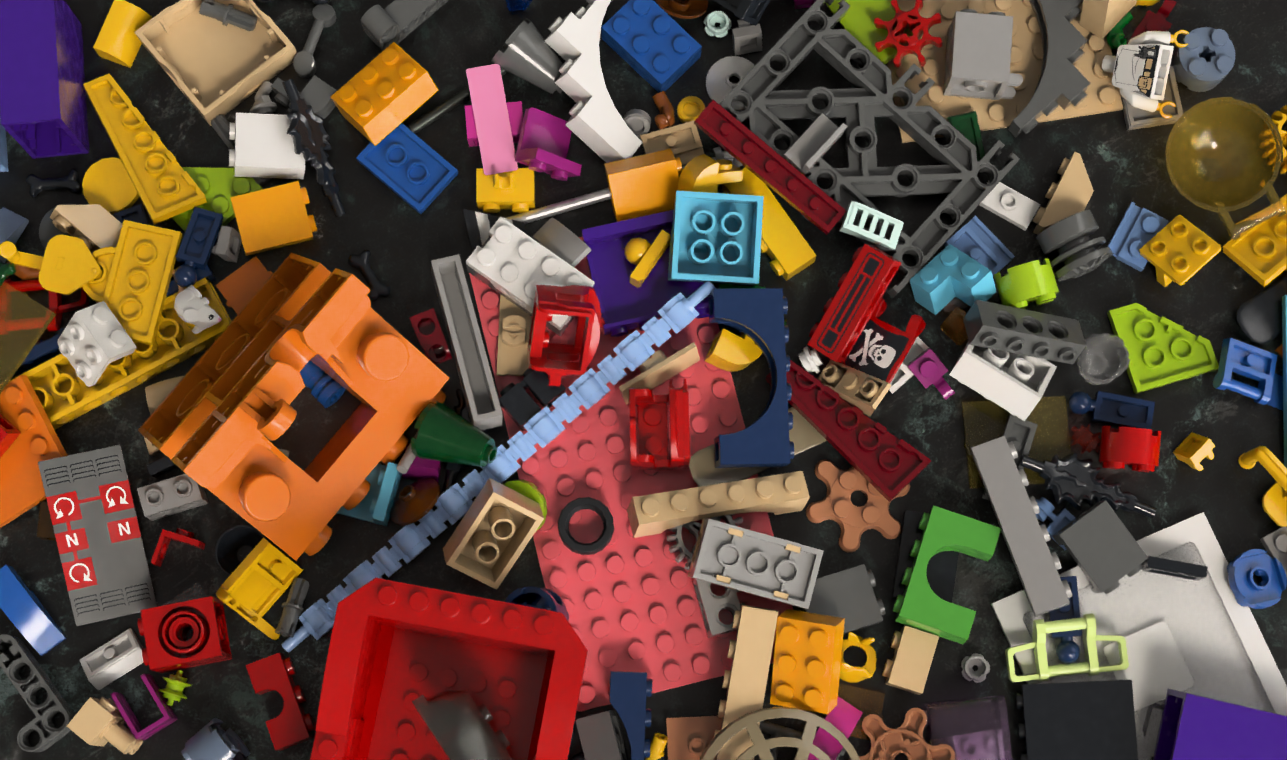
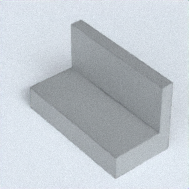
M822 113L790 147L783 158L805 176L842 136L848 126L842 123L838 127Z

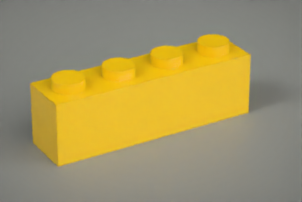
M745 167L742 169L743 181L722 184V193L764 196L761 253H767L772 260L769 262L772 270L777 276L782 275L787 281L813 264L817 255L768 186Z

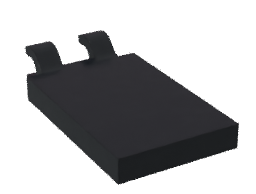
M904 511L892 598H897L898 594L903 596L906 585L901 584L906 567L911 568L914 557L910 556V552L915 539L920 541L923 530L918 529L923 515L921 512ZM957 551L937 553L930 558L926 571L927 580L933 592L941 599L952 603L957 571L959 556Z

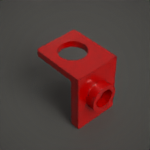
M177 528L176 533L162 529L151 563L161 567L170 540L203 550L206 544L193 539L194 533Z

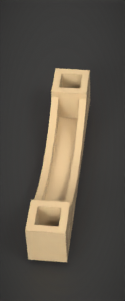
M803 471L636 496L632 497L627 513L633 538L661 534L663 531L676 526L723 515L749 512L774 513V515L798 512L803 510L810 496Z

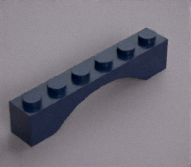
M610 671L609 701L619 714L626 728L630 743L631 760H644V757L650 758V739H645V727H651V709H646V697H652V679H647L646 672Z

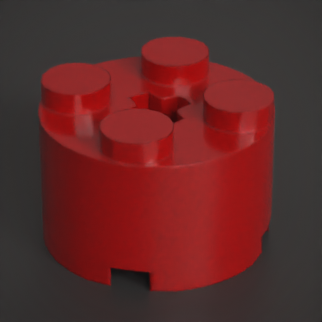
M1102 426L1099 461L1103 462L1102 468L1125 469L1126 464L1132 465L1131 471L1154 472L1155 467H1159L1162 431L1152 432V429L1122 426L1115 429L1111 428V426Z

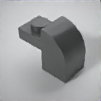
M315 75L301 93L298 91L300 98L305 100L306 105L312 106L314 115L323 119L336 106L330 97L337 90ZM277 77L271 85L276 95L274 98L281 105L288 108L290 101L282 84L284 81Z

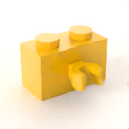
M483 168L476 169V202L478 209H483L485 213H498L500 209H512V212L523 213L528 212L529 209H535L534 171L529 168H518L515 171L484 175Z

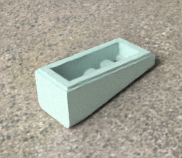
M851 200L840 231L895 250L904 222ZM856 213L861 215L858 226L853 225ZM867 217L872 219L868 231L863 229ZM877 222H883L879 235L874 234ZM888 225L894 227L888 240L884 236Z

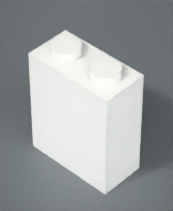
M236 112L235 123L230 122L229 140H235V149H229V166L234 167V177L304 179L305 159L303 153L300 155L295 154L293 138L287 134V129L290 126V120L287 115Z

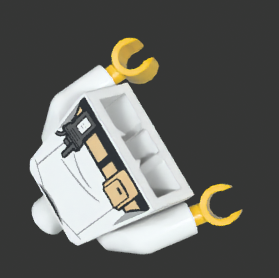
M1179 30L1175 34H1170L1169 31H1146L1131 38L1128 45H1120L1116 56L1106 55L1104 57L1102 70L1113 73L1112 85L1119 88L1120 95L1132 107L1149 112L1159 111L1162 117L1168 119L1173 117L1162 110L1165 105L1176 107L1175 103L1171 100H1164L1160 103L1158 100L1164 99L1174 46H1169V44L1173 43L1178 48L1187 46L1188 44H1180L1177 41L1178 34H1189L1186 30Z

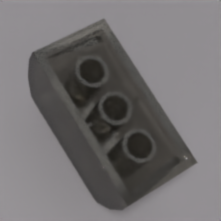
M445 690L429 697L421 695L412 701L450 760H514L507 750V747L511 744L503 731L500 729L495 732L489 723L494 718L483 703L478 706L467 690Z

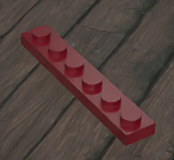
M712 100L694 121V124L826 235L847 212L715 100Z

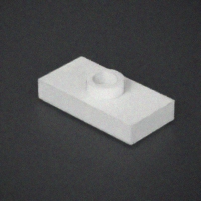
M1001 182L979 204L981 207L1026 231L1040 207L1039 203Z

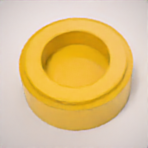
M695 96L683 98L677 107L679 120L682 123L696 120L705 109V105L700 98Z

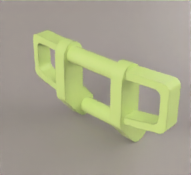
M1093 613L1084 614L1081 618L1045 622L1044 619L1033 620L1032 642L1009 647L1005 651L1008 678L1012 682L1030 680L1042 682L1048 681L1050 677L1086 673L1089 676L1099 675V672L1126 670L1129 667L1125 638L1120 635H1096V619ZM1082 630L1085 662L1048 666L1045 645L1046 633ZM1096 640L1116 641L1119 648L1120 662L1115 665L1099 666ZM1033 648L1036 673L1017 676L1015 674L1013 655L1016 652Z

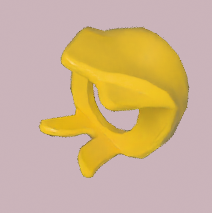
M848 632V639H843L840 679L850 683H858L873 676L877 662L876 651L871 645L875 641L874 638L863 639L852 632ZM857 646L865 651L867 661L863 667L850 666L844 661L843 654L848 647Z

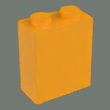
M671 148L604 163L616 222L674 210L675 193L678 190L679 175L683 168L680 157L675 158Z
M299 181L230 197L246 256L313 240L312 232H316L317 227L314 216L307 215L305 205L310 204L306 187L300 188Z

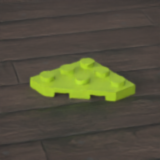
M182 167L206 197L207 203L197 207L222 214L224 220L221 226H226L235 218L230 197L263 190L252 177H234V168ZM194 208L172 217L184 231L187 229Z
M1138 303L1107 312L1135 394L1218 369L1219 365L1210 340L1190 333L1183 329V326L1146 310V307Z

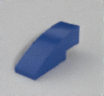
M9 565L3 566L0 569V608L39 655L43 656L65 640L66 637L34 592L28 589L15 569Z

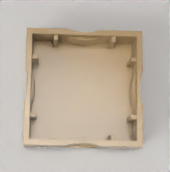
M180 0L165 8L135 31L142 45L210 126H212L211 120L218 115L225 116L257 91L264 81H270L292 64L297 54L290 40L273 20L256 6L253 0H215L225 5L232 4L234 9L256 16L257 24L253 31H247L231 24L225 26L221 21L201 15L199 11L204 0Z

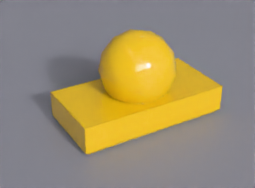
M663 229L652 245L646 239L638 237L631 239L624 248L626 259L631 264L637 265L630 275V283L637 288L641 287L670 245L671 235Z

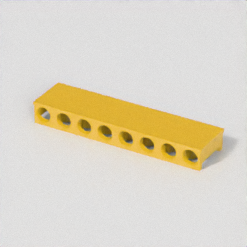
M203 278L193 286L202 294V298L206 297L210 303L208 305L210 308H213L222 320L219 323L204 329L198 334H194L192 329L195 325L184 322L174 308L175 298L179 294L178 291L165 300L154 345L133 341L137 346L135 351L130 355L109 363L97 383L91 387L86 386L83 380L77 376L74 367L62 353L21 374L27 375L54 430L209 348L232 322L212 283ZM10 380V381H8V382H6V383L0 385V388H2L3 386H5L6 384H8V383L11 382L12 380Z

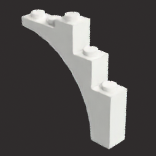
M586 0L589 3L586 8L581 6L575 14L571 12L564 19L559 16L549 26L548 30L551 33L545 39V42L566 61L558 70L561 75L555 84L576 102L569 111L572 117L565 125L606 163L631 158L643 142L627 126L615 108L606 88L601 69L599 51L601 25L611 0Z

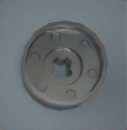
M1090 210L1071 215L1048 227L1036 237L1045 255L1059 253V256L1051 262L1052 269L1064 266L1054 274L1059 282L1085 275L1099 267L1102 262L1113 255L1110 247L1096 250L1105 244V237L1090 239L1089 236L1099 228Z

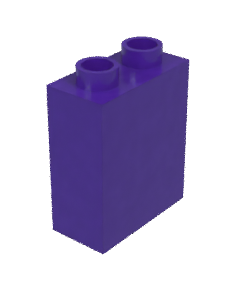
M0 0L1 125L32 159L89 153L86 92L83 86L85 83L82 24L65 0Z
M1168 688L1153 760H1287V716Z

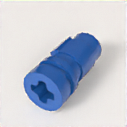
M310 360L300 371L305 386L312 390L311 394L318 398V401L325 408L332 406L345 392L344 387Z

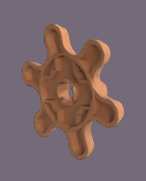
M827 459L820 460L816 464L814 469L815 475L825 483L827 494L823 500L809 504L806 509V516L812 523H821L825 520L837 522L841 528L839 546L843 551L847 553L855 552L860 546L861 535L868 529H875L883 537L891 540L896 539L901 534V523L889 512L890 502L854 467L842 470ZM910 483L893 499L905 496L910 490ZM861 491L865 494L867 502L864 506L857 507L852 504L851 494L853 492Z
M911 708L908 710L903 724L896 729L887 727L882 718L876 714H869L862 722V729L871 740V749L865 756H859L860 760H895L896 755L899 753H905L908 760H955V751L948 744L932 746L925 741L923 730L927 724V715L921 708Z

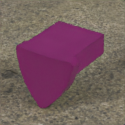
M416 457L407 473L402 474V477L413 480L433 478L439 484L441 475L440 461Z

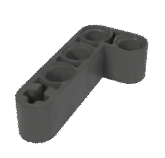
M394 0L385 9L377 4L365 12L361 18V24L364 32L383 51L393 42L396 44L401 42L449 0Z
M1 634L0 667L36 716L18 732L17 743L24 751L42 752L71 731L67 725L75 714L25 643L18 637ZM6 643L12 644L9 649L13 656L4 653L7 650ZM27 664L31 669V673L26 680H22L19 672ZM45 688L48 693L47 700L43 704H39L36 695L40 689ZM62 712L65 722L62 727L56 728L53 723L54 716ZM36 730L40 735V741L36 746L32 747L29 743V736Z

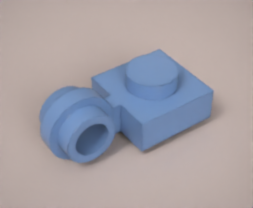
M1043 497L1039 500L1035 499L1040 510L1036 517L1042 522L1045 519L1050 521L1046 528L1050 537L1054 540L1052 535L1074 520L1075 517L1065 508L1055 515L1053 513L1055 507ZM1059 545L1064 550H1067L1064 545Z

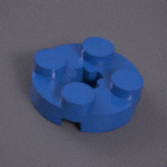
M1251 549L1236 556L1227 566L1230 588L1237 603L1243 607L1248 606L1253 609L1270 607L1280 601L1282 591L1286 590L1287 577L1281 562L1276 557L1272 559L1269 555L1265 554L1267 551L1262 549ZM1254 572L1256 576H1261L1262 578L1259 586L1253 580Z

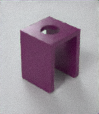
M144 673L140 677L164 716L145 729L140 725L124 695L118 692L110 694L135 739L146 740L178 720L170 705H167V700L163 697V693L158 691L160 688L153 676Z

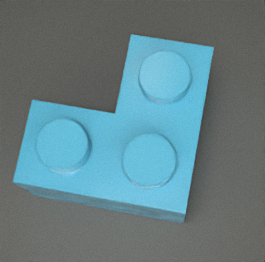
M951 244L945 247L909 280L915 301L935 315L955 297L971 307L975 300L987 301L996 293L992 271Z

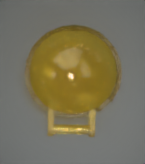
M1219 97L1196 104L1179 118L1168 137L1165 155L1166 167L1171 181L1182 196L1197 207L1217 212L1233 241L1240 238L1241 233L1276 215L1281 217L1286 214V210L1272 185L1277 179L1281 163L1283 162V142L1277 126L1266 112L1253 103L1249 104L1242 100L1233 99V97ZM1266 194L1271 203L1270 206L1234 224L1228 213L1229 211L1249 206Z

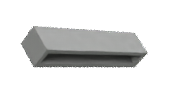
M458 254L432 260L431 274L471 424L481 431L502 426L503 414L460 256Z
M1005 436L972 447V457L1034 617L1069 605L1070 601L1068 598L1073 596L1067 580L1061 581L1057 571L1062 568L1056 552L1050 553L1046 543L1051 540L1046 525H1039L1036 514L1040 513L1035 497H1028L1025 486H1028L1029 482L1024 469L1018 470L1014 459L1018 458V454L1013 442L1007 443Z

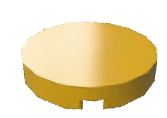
M119 158L101 159L92 164L85 172L82 188L83 195L89 204H100L112 215L131 208L138 200L139 195Z

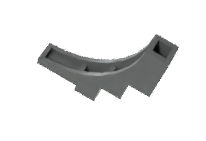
M1029 0L1036 13L1042 34L1043 60L1041 75L1033 97L1008 128L1014 137H1017L1022 131L1028 134L1039 123L1036 119L1043 113L1048 116L1059 105L1064 110L1071 104L1077 106L1087 97L1085 91L1090 82L1073 64L1085 53L1082 49L1088 40L1070 23L1081 13L1080 6L1083 0Z

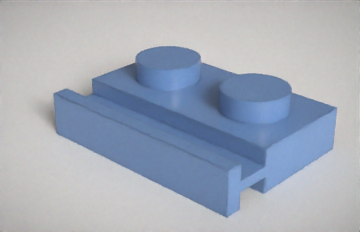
M1131 202L1107 247H1110L1113 256L1117 260L1141 272L1148 260L1140 255V248L1167 225L1168 220Z
M976 215L944 244L945 247L949 244L953 245L992 271V275L1000 272L1015 257Z

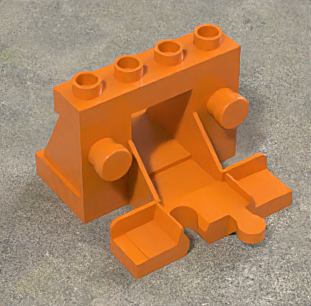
M290 253L138 431L200 486L207 488L297 561L303 552L312 556L325 546L332 534V528L327 524L342 506L346 510H351L365 498L371 486L365 478L380 461L385 465L388 462L392 463L402 454L408 444V438L403 433L420 416L428 404L444 403L446 393L441 388L449 380V377L370 307L371 302L367 294L371 290L352 273L337 268L331 273L320 262ZM310 360L362 403L303 471L269 440L274 441L278 439L295 420L297 411L290 404L305 387L300 371Z

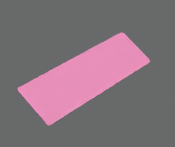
M492 64L466 69L484 175L518 170L500 65Z

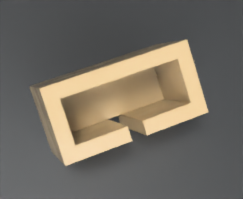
M903 626L900 632L895 631L891 642V648L895 649L892 660H886L882 676L887 677L885 684L917 695L923 694L939 636L909 626Z

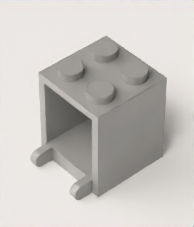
M963 9L960 12H955L947 32L943 95L1000 100V98L1012 99L1015 96L1016 90L1009 86H1020L1023 82V77L1020 74L1010 73L1013 16H1006L1003 12L982 14L972 9Z

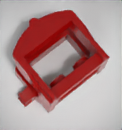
M536 285L527 355L529 368L545 372L548 375V386L560 387L562 376L585 374L587 366L597 351L600 340V328L605 325V320L601 316L599 299L593 287L579 285ZM553 314L579 316L574 345L549 343V331L545 329L546 322L552 321ZM579 355H580V361H579V362H569V361H576V360H578V359H579Z
M670 379L669 393L667 395H653V391L650 389L629 388L631 467H639V470L677 469L678 466L689 465V393L687 391L686 379H683L682 388H674L672 385L673 380ZM667 405H669V407H670V445H671V457H670L669 460H668ZM636 406H638L639 455H637L636 450Z

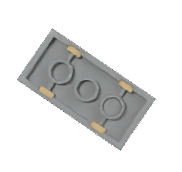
M706 518L702 520L687 577L799 608L809 609L824 550Z

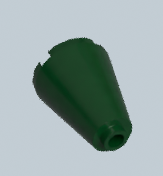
M436 402L437 404H428L421 412L414 427L419 430L417 439L413 437L411 439V450L416 457L485 467L488 463L494 461L497 454L494 439L443 403Z

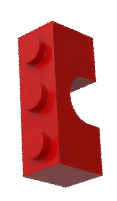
M279 652L246 665L255 694L261 695L269 691H277L284 700L281 714L265 722L275 750L281 751L312 739L311 731L315 730V725L310 713L305 714L301 704L305 702V696L301 686H295L292 675L296 672L291 658H285V655Z

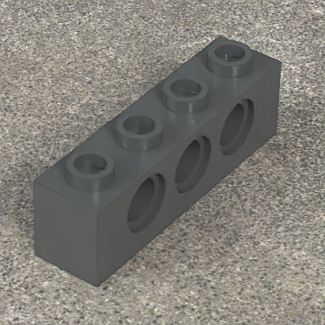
M975 300L963 319L969 344L1072 365L1087 346L1079 320L981 300Z

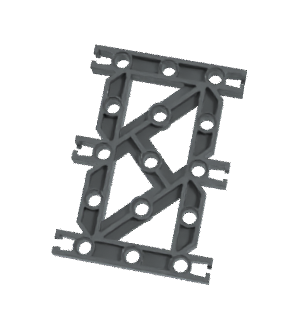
M816 0L719 105L742 124L745 123L750 131L782 157L799 137L781 120L810 119L815 121L822 113L828 118H845V125L848 126L846 128L845 141L848 168H832L823 158H820L805 175L817 187H819L817 178H826L830 183V188L820 189L845 210H847L848 204L852 200L881 212L866 198L867 196H896L903 198L908 195L949 194L911 237L901 230L895 250L858 238L864 244L873 245L902 262L897 272L903 278L898 285L895 284L892 288L888 287L886 290L894 298L1014 167L1020 158L1011 152L1008 156L1009 159L1005 162L1006 166L999 171L990 163L992 156L998 157L1002 153L1000 150L1005 146L998 140L978 162L976 147L931 106H916L935 82L929 77L925 82L922 81L919 84L921 89L916 94H913L904 85L909 78L912 79L916 74L919 75L921 73V69L913 64L892 85L891 70L846 29H833L846 15L850 5L846 1L841 0L838 3L840 5L838 11L832 17H828L820 9L825 2L831 5L834 1ZM816 21L821 29L817 31L812 30L807 22ZM813 49L856 87L851 89L815 87L812 90L775 91ZM850 59L860 60L863 68L856 69L852 67ZM770 62H780L783 65V70H773L770 67ZM892 97L902 98L905 106H896L893 103ZM812 100H822L825 103V109L815 108ZM740 101L745 105L746 110L742 112L735 111L731 103ZM874 117H889L941 165L913 166L911 164H901L899 166L877 167L876 145L878 138L875 132ZM935 135L944 136L947 145H939L935 141ZM855 137L864 138L868 146L866 148L858 147L855 143ZM777 139L784 140L787 143L788 149H777L774 141ZM979 172L986 174L989 178V184L981 183L978 180L977 174ZM897 176H906L909 179L910 185L907 187L900 185ZM856 213L853 225L858 226L860 214ZM844 214L843 217L839 220L840 223L843 222V219H844L845 214ZM940 214H948L952 219V225L943 224L940 220ZM877 222L874 234L879 235L883 222ZM888 225L884 238L890 239L894 226ZM902 255H911L915 261L914 266L909 267L905 265Z

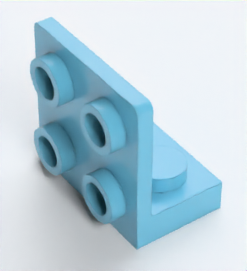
M388 462L387 466L377 464L365 478L371 484L365 498L351 510H346L342 506L337 514L387 526L391 507L395 501L402 476L396 469L398 464Z

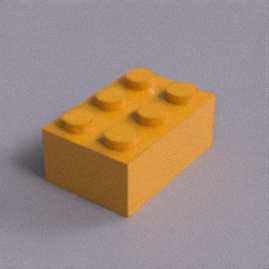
M393 42L330 98L342 116L376 146L439 90L427 70Z
M790 609L785 610L778 616L770 704L829 714L837 706L845 618Z

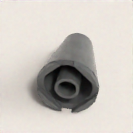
M526 18L505 41L502 50H498L491 62L500 65V68L550 94H553L555 91L561 93L563 90L555 82L561 75L558 70L563 65V62L545 42V38L532 21Z

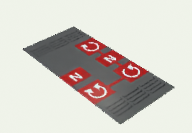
M115 445L39 461V470L76 626L135 614L143 609L157 607L121 446Z

